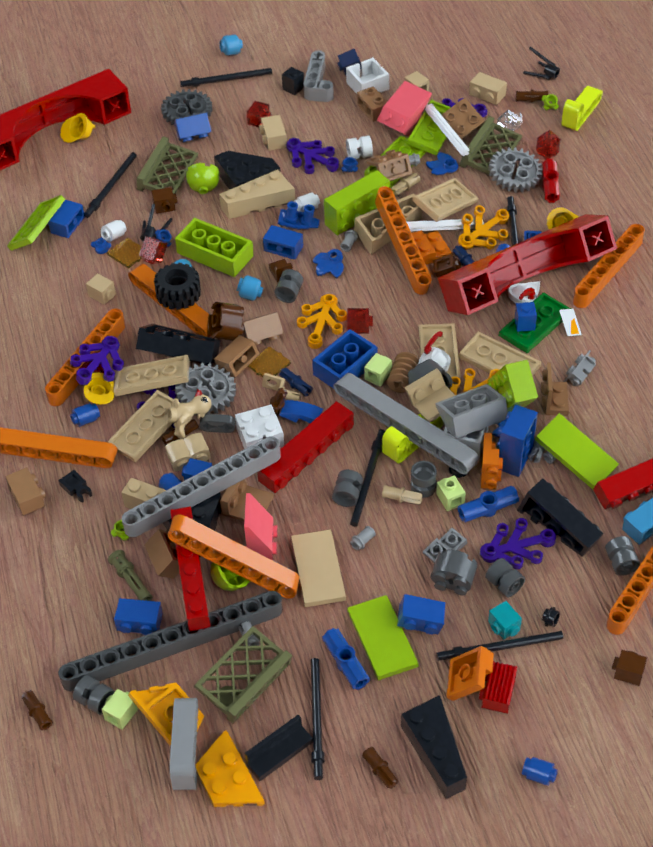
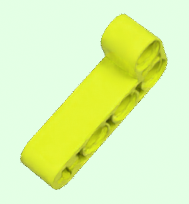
M586 86L575 101L568 99L563 108L561 125L578 131L599 104L603 90Z
M441 416L430 422L439 429L444 425ZM393 426L385 431L382 438V452L398 464L419 448V446L409 441L406 435Z

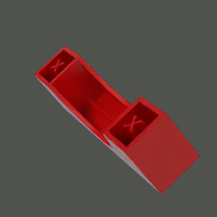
M108 68L0 114V170L18 163L23 145L32 135L45 127L64 122L68 118L80 113L85 114L90 121L103 125L132 113L128 87Z
M584 214L439 277L438 281L447 310L449 312L470 315L499 302V296L511 285L555 268L589 262L616 250L617 246L608 215Z

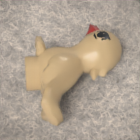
M197 389L194 398L190 402L179 403L178 399H174L171 402V407L167 409V420L169 423L174 422V435L180 439L186 438L184 428L191 421L193 415H197L198 419L200 417L203 418L211 408V399L202 394L200 390Z

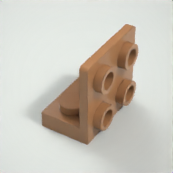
M466 97L442 114L443 118L461 140L475 129L479 131L485 122Z
M395 150L385 152L386 155H374L371 157V160L366 161L367 165L377 167V170L390 181L413 174L408 154L401 151L395 152Z
M547 362L546 369L542 371V380L544 382H541V393L544 396H542L541 406L545 407V415H558L560 413L562 416H568L567 382H552L551 362Z
M245 479L228 487L220 500L222 515L245 521L246 493H250L266 510L270 506L274 494L248 486Z

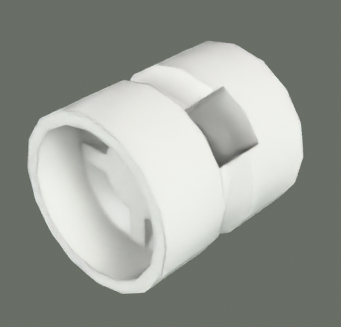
M369 135L362 136L359 140L356 138L346 139L348 157L359 159L360 156L363 158L373 156L372 141Z

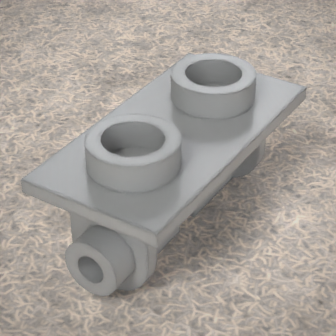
M590 350L585 355L582 353L575 360L577 365H572L565 373L568 376L563 382L569 379L574 386L582 384L588 376L587 374L596 366V360L588 356L591 352Z

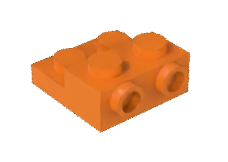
M420 230L412 233L426 265L432 264L433 260L452 254L438 231L424 234Z
M484 433L481 488L493 490L497 488V481L501 482L503 458L499 457V449H495L496 442L492 441V433Z
M480 646L450 659L446 698L454 701L484 689L485 675L492 673L494 653Z

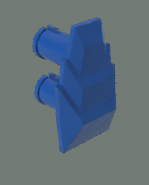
M290 201L287 204V210H280L277 224L299 230L319 227L320 220L313 217L315 211L313 205H305L304 212L297 211L298 204Z

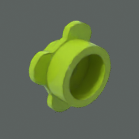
M549 94L542 97L545 110L558 109L559 105L557 104L558 98L556 95Z
M122 520L114 524L111 535L113 537L118 536L122 540H128L129 536L122 531L124 530Z

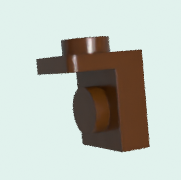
M453 254L433 260L436 277L462 268L460 260H456Z
M285 259L269 264V270L277 282H279L283 271L293 270L292 264L287 263Z

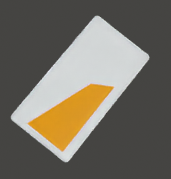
M574 309L559 310L567 336L582 335Z

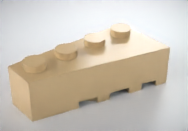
M275 170L219 194L221 210L230 219L248 215L250 211L254 210L261 212L265 211L267 207H282V204L295 200V188L279 170Z
M415 194L397 200L406 222L418 221L422 217V209L412 201L414 196H416ZM378 209L355 218L354 231L357 232V236L371 255L391 241Z

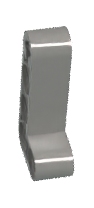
M314 51L310 57L304 80V98L309 101L329 102L334 98L333 83L328 80H322L325 71V53L323 51Z
M197 698L174 699L170 752V779L173 790H196L197 770L195 765L198 724Z

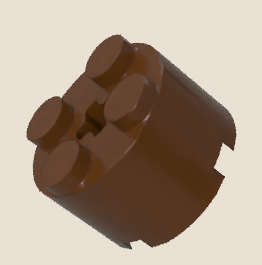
M215 302L211 309H214L213 314L208 316V333L212 334L211 338L233 341L238 335H242L244 331V325L242 324L244 307L236 304Z

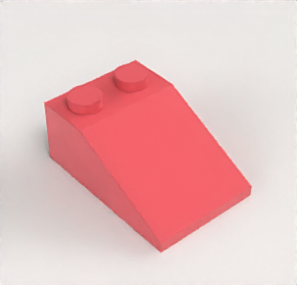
M404 81L384 105L377 121L410 137L432 93Z
M246 493L244 521L246 547L273 561V554H277V542H274V538L278 537V526L274 525L273 517L250 493Z

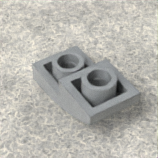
M451 528L440 540L436 538L423 551V554L435 563L439 551L441 553H444L446 549L459 551L468 542L454 528Z

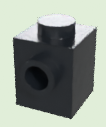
M290 67L282 74V89L296 95L304 88V72Z

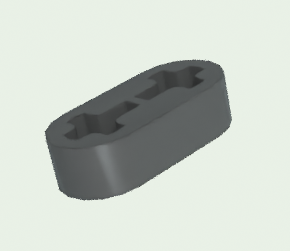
M205 414L203 418H200L199 427L206 432L231 433L235 430L236 420L231 415Z

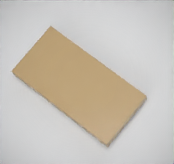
M453 178L414 196L412 201L433 220L438 222L477 203L479 198L456 178Z
M455 323L419 325L421 355L428 341L437 332L442 331L443 335L438 337L431 347L439 348L450 356L451 361L447 373L451 377L456 376L461 380Z
M479 331L458 355L459 359L488 373L493 369L500 370L506 364L528 360L532 376L541 367V361Z
M188 355L123 367L122 370L115 372V396L188 382Z
M157 390L111 437L108 443L114 444L118 448L119 453L136 463L173 424V422L169 423L167 420V409L171 407V402L174 399Z
M331 529L291 536L305 607L346 601Z

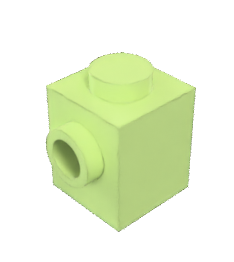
M376 353L364 367V379L381 387L389 377L392 360Z
M455 475L443 478L437 482L436 495L446 511L455 509L465 503L466 492Z
M117 689L113 695L107 698L102 712L106 721L123 730L137 712L138 707L128 696L129 692L126 691L124 693Z

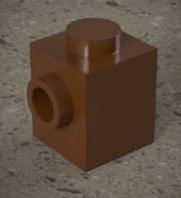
M171 187L151 190L156 214L176 211L177 196L176 193L173 194Z
M621 650L620 657L615 656L612 669L616 670L614 679L640 686L648 657L638 655L633 651Z

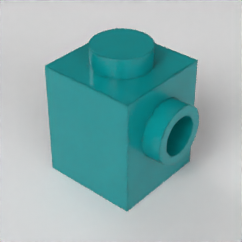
M507 601L489 611L488 623L496 635L499 634L505 640L509 636L513 637L519 633L522 618Z

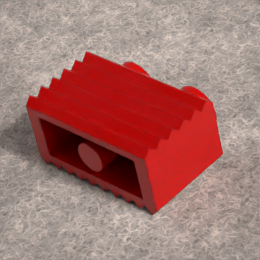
M493 661L492 673L485 675L486 687L481 689L479 694V700H483L482 708L508 714L517 666Z

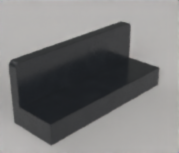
M296 715L245 752L246 766L259 781L313 743L312 736L302 726L301 717Z

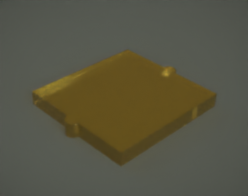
M126 238L107 252V255L129 269L135 263L140 262L149 251L131 239Z
M269 346L247 367L261 377L265 373L276 376L283 368L288 367L291 361L284 357L281 352L278 353Z

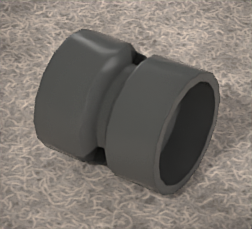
M292 269L283 271L274 291L276 298L285 303L294 302L303 284V276Z
M418 461L411 468V491L422 493V498L433 495L436 490L437 470L433 463Z
M349 469L339 472L332 494V499L336 504L343 507H352L357 504L359 491L363 483L361 474Z
M616 537L606 544L605 550L609 559L612 560V567L617 575H629L638 569L641 563L636 552H634V547L629 537Z
M504 558L495 561L489 567L485 576L494 586H498V590L506 597L515 595L525 582V577L519 571L513 569V566Z
M86 675L77 683L73 691V700L101 715L103 714L102 708L107 698L113 695L115 691L103 683L100 684L95 678Z

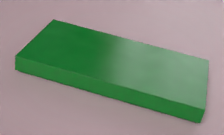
M544 292L533 301L537 313L535 330L517 332L515 320L512 319L499 331V337L527 354L563 322L559 310L571 309Z

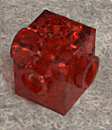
M548 130L537 137V153L545 159L556 156L560 151L561 139L551 130Z

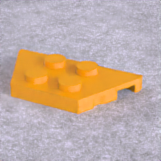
M176 682L162 687L154 686L149 687L147 690H132L129 692L128 696L171 747L174 699L189 698ZM199 709L197 731L204 718L203 713Z
M223 731L196 763L197 774L213 806L265 805L264 799L228 731Z

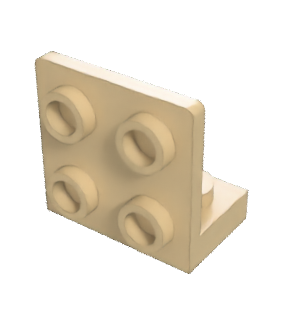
M437 368L405 387L411 404L428 422L440 417L435 403L456 396L446 386L442 374Z

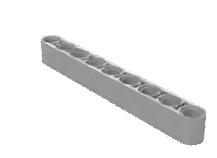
M346 373L334 384V390L340 397L387 427L393 426L406 435L409 441L459 473L467 474L480 461L478 454L473 449L355 375Z
M267 437L128 510L122 516L125 534L129 537H137L171 519L170 510L193 507L277 462L281 457L279 440L276 437Z

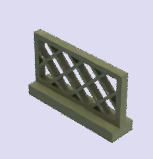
M489 116L469 144V154L462 156L459 166L466 168L469 165L489 175L490 162H486L484 158L491 157L492 159V156L496 155V152H492L491 148H497L500 153L501 147L505 146L514 150L521 141L522 135L494 123L495 118ZM495 129L501 132V134L495 135L493 130ZM508 137H512V138H514V139H516V140H515V141H509ZM504 138L505 142L499 143L497 139ZM487 140H493L494 143L488 144ZM487 149L488 153L482 154L480 150ZM480 159L482 163H476L473 160Z
M163 136L138 175L136 190L143 192L144 188L157 190L172 186L173 194L177 193L186 178V170L188 171V167L195 163L199 153L169 143V138ZM169 150L177 151V153L170 154ZM188 155L192 158L185 160L184 156ZM180 157L181 160H182V161L174 162L173 159ZM170 160L171 163L164 165L162 161ZM185 165L186 169L179 170L177 167ZM174 167L175 171L168 173L167 169ZM163 170L165 174L157 175L156 171ZM178 175L180 179L173 181L171 177ZM168 178L169 182L162 183L160 179ZM152 181H157V182H158L157 185H152V184H149V183L152 182Z
M252 626L194 685V688L226 714V719L234 724L290 665L293 655L287 650L282 651ZM252 634L260 640V646H248L247 639ZM260 650L261 660H249L248 651ZM263 650H272L277 656L274 659L264 660ZM236 651H245L246 660L233 661V654ZM231 665V675L219 676L218 669L221 666ZM234 665H246L247 675H234ZM249 665H261V673L250 675ZM247 679V687L245 689L235 690L234 680ZM216 680L217 690L208 691L202 685L206 681ZM219 680H232V690H219ZM232 694L233 702L228 707L220 702V695Z

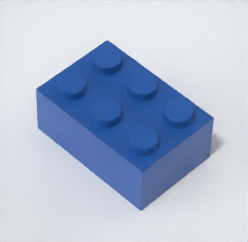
M349 329L312 360L313 375L334 389V384L346 373H351L358 378L364 374V367L378 353V347Z
M515 404L512 412L509 411L507 413L506 423L501 425L498 436L500 439L497 443L499 457L503 458V472L517 477L520 476L528 460V455L534 446L538 412Z

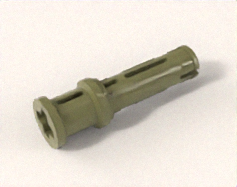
M123 550L114 551L108 557V562L116 568L117 575L125 579L139 600L151 601L153 598L152 594L149 593L148 589L134 572V565L128 562L125 552ZM134 581H135L136 584L139 586L140 590L136 587V585L134 584Z

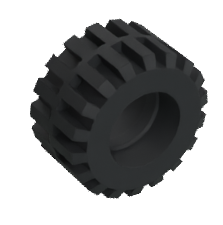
M171 263L169 266L165 265L164 268H160L158 273L155 274L156 297L158 302L163 304L165 308L169 307L172 310L174 308H177V310H181V308L186 309L189 305L193 306L194 302L199 300L201 296L198 271L193 266Z

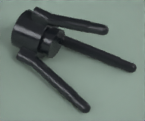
M529 47L534 54L547 63L538 62V64L545 67L544 73L546 74L524 71L523 74L550 80V78L556 79L560 73V68L534 48Z
M152 204L147 226L146 221H143L140 239L146 244H152L156 239V229L151 226L155 204ZM170 218L161 228V230H166V228L170 225L173 219Z

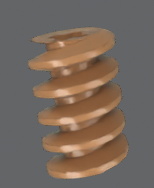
M400 352L396 355L387 379V385L391 390L398 393L406 392L405 387L409 385L408 372L414 369L419 362L415 354Z

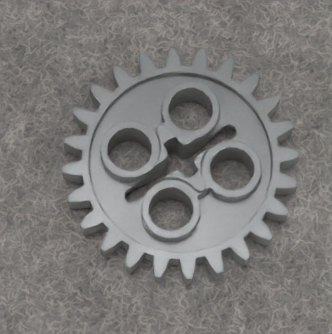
M508 147L507 151L502 149L501 153L497 151L496 155L492 156L488 171H490L489 176H493L492 181H497L496 185L502 184V189L508 187V191L514 189L515 193L520 189L523 193L524 189L530 191V188H535L536 184H539L543 169L541 168L542 164L538 163L539 159H534V154L529 155V151L524 153L523 148L517 151L516 147L514 150ZM517 160H519L520 162L517 168L515 178L511 179Z
M202 362L201 367L194 364L193 369L189 367V381L175 385V394H177V399L181 400L180 403L190 402L194 398L197 389L202 394L208 396L211 399V408L207 414H210V411H214L217 414L218 409L224 411L225 406L229 407L230 402L234 401V396L236 395L234 377H230V372L225 373V368L219 370L218 365L211 367V363L205 366Z

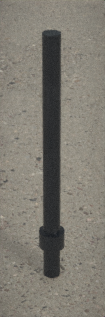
M272 68L204 78L193 77L190 80L180 81V86L197 87L200 84L272 74Z
M132 152L99 195L92 199L88 209L84 212L86 218H89L94 211L98 210L103 199L137 157L136 153Z
M509 196L507 198L508 206L506 210L509 213L511 242L513 246L519 243L516 223L517 207L514 204V197Z
M383 429L378 430L376 440L372 443V453L350 525L354 527L358 526L377 460L382 452V438L385 433Z
M562 631L465 648L458 646L453 647L452 650L436 652V657L438 661L452 659L480 646L493 652L563 639Z
M313 658L311 659L313 722L311 763L314 764V779L322 780L325 753L322 751L319 659Z

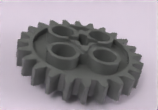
M182 89V92L170 93L171 97L166 96V100H163V104H161L163 119H166V122H171V125L175 124V119L207 113L208 116H211L212 112L210 97H207V94H203L202 91L197 93L196 89L193 92L190 89L187 92Z

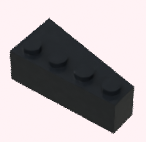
M149 324L139 327L136 349L164 354L170 357L188 355L189 361H199L200 364L203 362L204 365L215 362L214 358L218 356L221 340L158 324Z
M543 478L527 492L517 509L521 514L524 512L531 516L530 520L535 524L540 522L547 529L553 530L556 535L561 537L563 544L582 557L604 534L596 524H593L585 517L582 511L577 510L565 496H562L551 483Z
M441 696L434 697L402 713L401 728L445 799L466 790L467 775Z

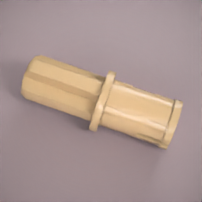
M413 173L408 178L401 179L400 183L391 188L394 195L398 196L404 191H409L412 186L419 183L420 177L417 176L418 174Z
M385 485L382 491L383 498L399 500V503L404 501L419 505L422 502V493L405 490V487L400 489Z

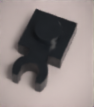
M75 470L58 480L59 485L70 496L76 493L80 502H84L83 494L92 496L91 489L87 486L86 480Z

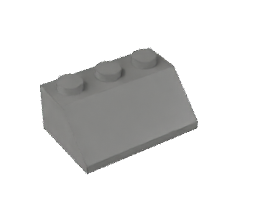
M488 384L435 403L447 431L455 438H462L474 431H481L490 425L499 424L506 419L508 413L506 398Z

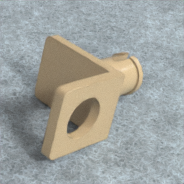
M268 373L264 374L263 387L276 391L279 388L287 390L284 387L285 378ZM267 380H274L277 384L272 385ZM287 390L288 394L285 400L299 401L301 393Z

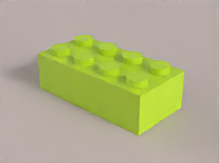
M376 170L325 198V226L337 236L355 225L356 217L377 209L375 200L378 189L382 186L390 188V180Z
M194 218L175 238L177 254L232 277H236L254 256L251 240L197 218Z
M528 360L504 365L487 383L506 398L508 412H512L515 404L526 407L538 398Z

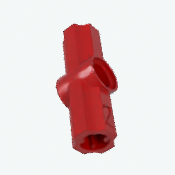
M546 159V161L542 162L544 197L548 203H555L560 199L557 162L553 159Z

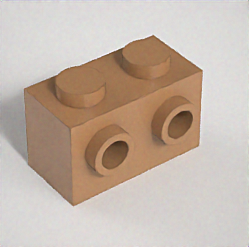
M372 86L357 92V105L372 122L377 121L388 100Z
M278 312L242 322L244 325V338L253 340L255 345L261 344L262 340L266 338L269 341L278 339L279 334L283 333Z
M238 336L214 360L219 370L225 368V373L230 372V376L236 378L260 353L253 340Z
M27 467L5 476L8 488L23 516L45 507L43 498H46L42 487H37V484H39L37 477L34 473L31 474Z
M158 529L144 546L158 576L174 579L180 572L176 544L168 538L169 531Z

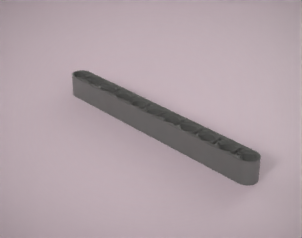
M268 591L212 611L208 614L210 626L216 625L214 627L189 631L188 622L184 621L66 663L60 667L58 672L61 684L65 690L74 691L77 683L86 675L102 681L238 632V627L243 622L247 621L252 626L277 618L282 613L281 595L276 591Z

